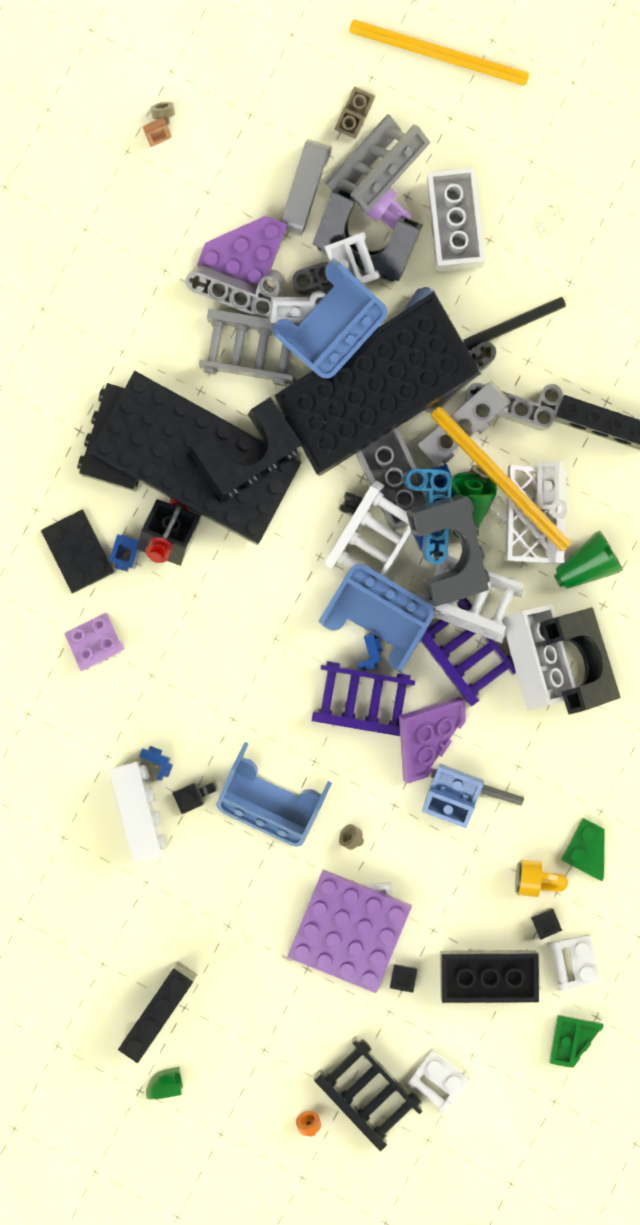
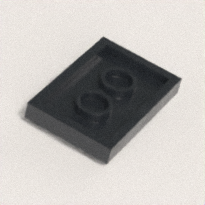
M83 509L40 530L72 594L115 573Z

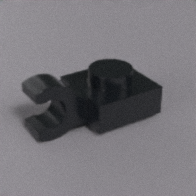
M213 782L199 789L193 783L172 794L181 814H185L204 805L202 797L217 790Z

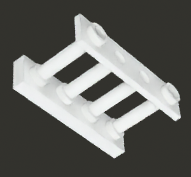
M377 480L369 488L324 563L331 569L337 563L340 565L343 563L349 568L356 564H361L348 556L349 553L345 551L349 544L352 546L355 544L385 563L384 568L380 572L385 577L410 537V526L404 535L401 536L371 517L372 514L369 513L371 507L379 505L409 525L406 511L383 497L384 494L381 491L384 485ZM367 525L396 543L397 546L392 555H388L360 537V533L357 532L359 527Z
M437 551L434 552V554H433L434 559H435V556H436V555H439V554H440V552H437ZM447 553L446 560L436 565L438 567L434 576L443 574L446 570L450 571L459 560ZM488 571L490 578L488 582L489 590L491 587L504 591L494 617L490 620L481 617L479 614L489 590L478 593L471 609L467 611L458 608L459 600L436 607L431 605L435 618L502 643L506 634V626L503 625L502 620L513 595L522 598L524 584H521L515 578H505ZM416 591L415 595L427 602L426 594Z

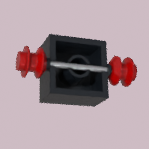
M156 499L141 530L136 549L145 552L147 557L155 563L168 561L182 566L196 535L201 515L191 512V509L170 499V503Z

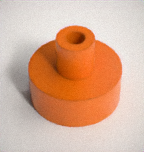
M305 1111L296 1119V1125L301 1135L313 1137L321 1129L319 1115L314 1111Z

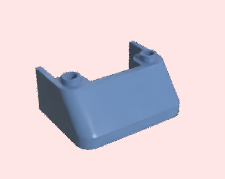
M244 742L216 803L218 810L294 847L302 846L323 805L332 782H327L322 794L313 789H305L297 796L256 776L258 773L256 764L252 760L244 758L249 743Z

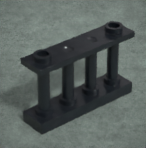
M355 1036L352 1039V1044L356 1048L330 1073L324 1074L320 1070L314 1075V1082L381 1152L387 1146L386 1133L412 1108L420 1115L423 1112L420 1106L422 1101L413 1091L409 1094L370 1052L372 1050L371 1046L363 1038L359 1041ZM363 1055L373 1066L347 1091L343 1090L341 1092L335 1085L337 1084L336 1080ZM380 1073L389 1084L364 1108L360 1107L357 1109L352 1104L354 1101L353 1097ZM397 1091L406 1101L380 1126L374 1127L368 1121L370 1115Z

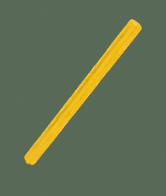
M353 19L350 24L349 32L519 85L525 86L529 78V73L366 22Z
M437 407L431 413V418L560 551L566 550L570 546L571 541L441 407Z

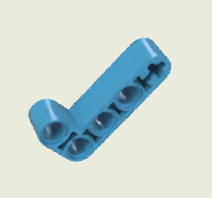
M414 468L406 471L403 476V483L408 489L426 491L425 504L432 503L437 498L442 500L451 497L452 478L447 471ZM415 472L421 477V482L417 486H413L410 483V476ZM438 474H441L445 479L444 485L440 488L434 484V478ZM449 529L441 530V533L437 536H434L432 533L423 536L422 555L427 562L437 565L446 560ZM430 539L441 540V544L436 543L435 546V543L430 542ZM436 548V550L440 551V554L436 555L434 559L429 553Z

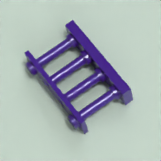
M466 597L459 599L458 608L466 611L471 609L472 604ZM438 620L427 628L421 643L470 707L480 701L476 697L479 695V691L508 670L511 675L516 673L512 656L510 654L505 656L494 640L484 636L482 637L487 642L486 645L461 664L453 666L448 660L450 653L476 633L465 630L445 646L441 645L438 647L433 640L436 638L435 635L450 624L446 621ZM494 651L501 660V663L474 684L470 683L467 685L462 678L465 676L464 673Z
M326 661V665H321L320 670L327 671L321 708H318V713L313 712L311 721L400 736L399 716L403 712L407 685L415 686V681L410 680L411 675L397 673L396 677L350 670L340 668L341 663ZM336 673L351 675L345 711L342 712L341 717L332 715L333 710H330ZM360 677L374 679L368 716H365V721L355 719L356 714H354ZM383 681L398 683L392 720H389L388 725L379 723L380 718H377Z

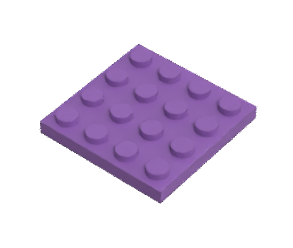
M322 869L287 958L377 993L412 905Z

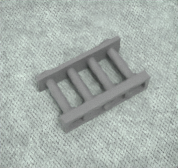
M387 114L325 183L331 191L338 187L350 192V196L362 211L368 213L431 142L417 125L413 124L406 133L402 132L391 115ZM394 139L398 141L390 151L386 149ZM378 157L382 158L374 168L370 167ZM363 174L367 175L359 185L355 184Z
M208 309L207 321L211 323L213 332L208 360H199V367L203 369L204 373L216 375L217 372L272 380L273 384L278 386H287V383H293V375L287 374L291 350L283 343L278 371L263 370L269 336H272L270 328L275 323H271L268 318ZM225 326L235 327L234 330H236L231 365L217 363L222 329ZM249 330L258 331L260 335L254 369L240 366L245 335Z

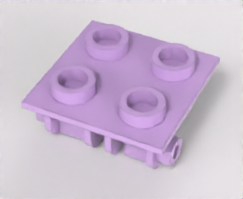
M107 612L64 633L80 671L89 670V667L97 663L101 664L103 660L107 661L109 657L117 653L121 654V651L124 650V646L119 641Z

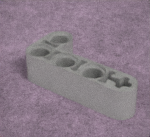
M312 139L306 140L281 222L288 224L286 231L300 236L303 235L324 167H326L331 154L332 146Z
M200 265L196 266L187 275L185 283L187 288L194 293L253 316L267 318L270 313L271 297H280L284 285V276L278 270H269L262 277L257 287ZM267 279L275 281L276 287L269 286ZM216 283L222 284L225 291L218 290ZM238 292H243L247 296V300H242L238 296ZM260 301L267 302L269 308H263L260 305Z
M472 383L466 390L465 401H468L473 396L471 393H474L475 390L479 391L485 385L482 383ZM556 384L545 386L539 395L537 403L502 391L510 400V403L506 406L509 410L501 417L536 430H547L556 418L563 397L562 389ZM545 392H554L557 400L554 402L548 401L545 398ZM481 403L477 406L479 410L487 413L490 412L486 404ZM518 405L524 406L527 414L525 416L517 415L515 407ZM545 413L549 417V423L541 424L537 419V415Z

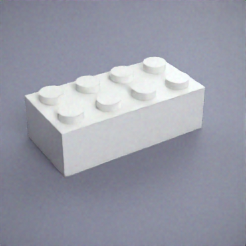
M475 167L428 172L426 183L436 272L483 268L485 253Z
M552 604L508 615L502 620L503 625L506 626V637L527 711L564 701L561 692L575 688L563 641L547 645L540 622L556 617Z
M141 761L108 769L133 863L163 856L166 853L165 849L168 848L166 835H161L159 826L162 825V819L159 811L154 810L153 802L156 801L153 788H148L146 779L150 778L147 765H142Z

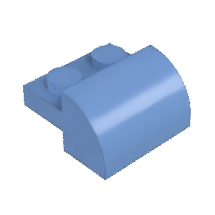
M439 763L421 812L467 829L475 809V804L484 785V780Z

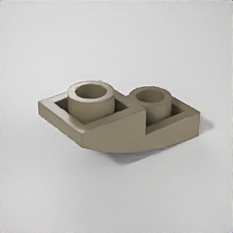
M354 86L334 130L356 139L376 96Z

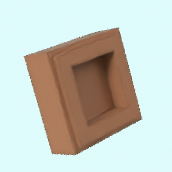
M164 117L142 126L150 147L172 138Z

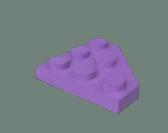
M263 216L212 239L204 244L197 266H206L258 287L262 277L273 267L288 224L269 216Z
M459 696L399 716L404 782L409 784L429 777L433 771L432 765L438 756H443L452 742L450 738L456 729H461L466 722L465 699Z

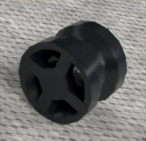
M345 492L343 496L344 502L339 505L338 510L353 517L363 498Z

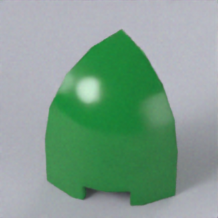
M180 1067L157 1072L149 1080L146 1087V1098L163 1099L182 1095L184 1089Z

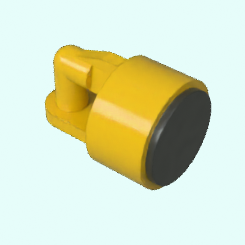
M521 859L517 863L515 893L519 896L539 897L540 891L563 892L568 886V880L565 875L542 872V861Z

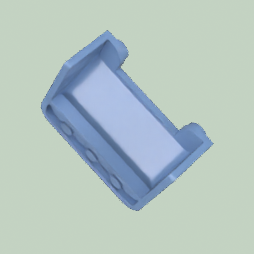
M335 258L327 264L325 269L327 279L334 286L302 322L296 326L288 319H280L270 328L273 335L322 378L333 377L387 317V307Z
M356 564L346 574L318 622L328 630L337 631L349 619L392 645L394 648L389 655V663L393 669L402 674L434 617V610L428 602L366 565Z

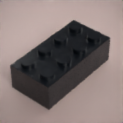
M536 950L440 951L441 1002L539 1003V953Z

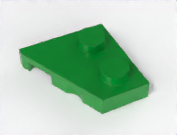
M582 817L560 860L603 882L605 829Z
M557 1014L549 1063L574 1068L581 1055L590 1047L591 1042L599 1031H602L604 1024Z

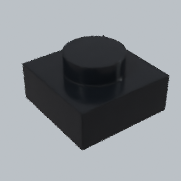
M553 908L530 917L540 940L563 931Z
M393 964L389 988L413 993L418 969Z

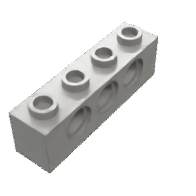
M491 380L451 414L450 417L459 426L460 420H469L471 429L464 431L471 437L475 432L479 434L484 432L490 426L488 421L494 416L499 419L509 410L506 406L510 403V400ZM481 403L486 404L490 410L489 414H480L477 406ZM437 426L417 444L435 466L440 462L443 464L449 462L455 456L452 452L459 447L454 440L451 446H447L442 442V436L447 433L440 426Z

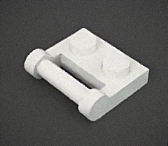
M364 232L324 246L329 262L335 258L362 284L380 278L378 271L374 269L364 241L366 239ZM356 243L366 272L364 276H360L350 247L351 244Z
M590 934L548 943L550 951L553 952L558 983H556L558 991L600 983ZM567 947L574 975L572 980L567 978L562 949Z
M432 1049L407 1080L406 1085L411 1089L415 1088L436 1105L438 1111L444 1115L470 1082V1079ZM424 1074L444 1090L448 1096L442 1099L419 1079Z

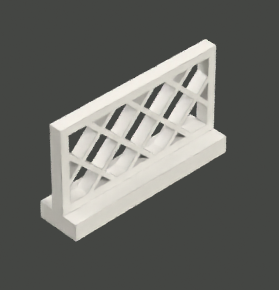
M508 466L507 476L522 491L530 482L537 489V482L534 478L538 475V467ZM564 468L563 475V501L565 502L567 468ZM515 471L522 472L527 478L521 486L515 481ZM537 494L530 499L532 502L537 499ZM507 496L505 561L552 565L564 563L565 550L560 551L544 533L540 535L533 527L534 523H530L522 514L523 512ZM562 505L556 508V512L560 514L563 511ZM542 511L565 535V518L557 519L551 515L550 511ZM518 517L526 525L519 534L513 528V522ZM528 530L537 538L530 547L521 538ZM518 541L526 551L520 556H512L513 545ZM539 543L545 548V558H539L532 551Z

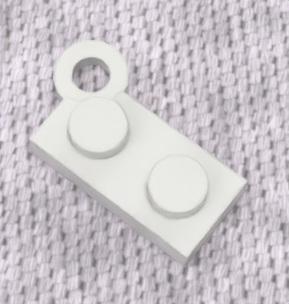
M316 291L310 296V299L309 297H271L269 320L271 323H276L280 319L301 323L317 305L315 303L316 299L319 297L323 298L326 293Z
M538 462L537 507L541 511H550L554 518L563 519L569 513V505L563 501L564 462ZM562 505L563 511L558 514L556 508Z

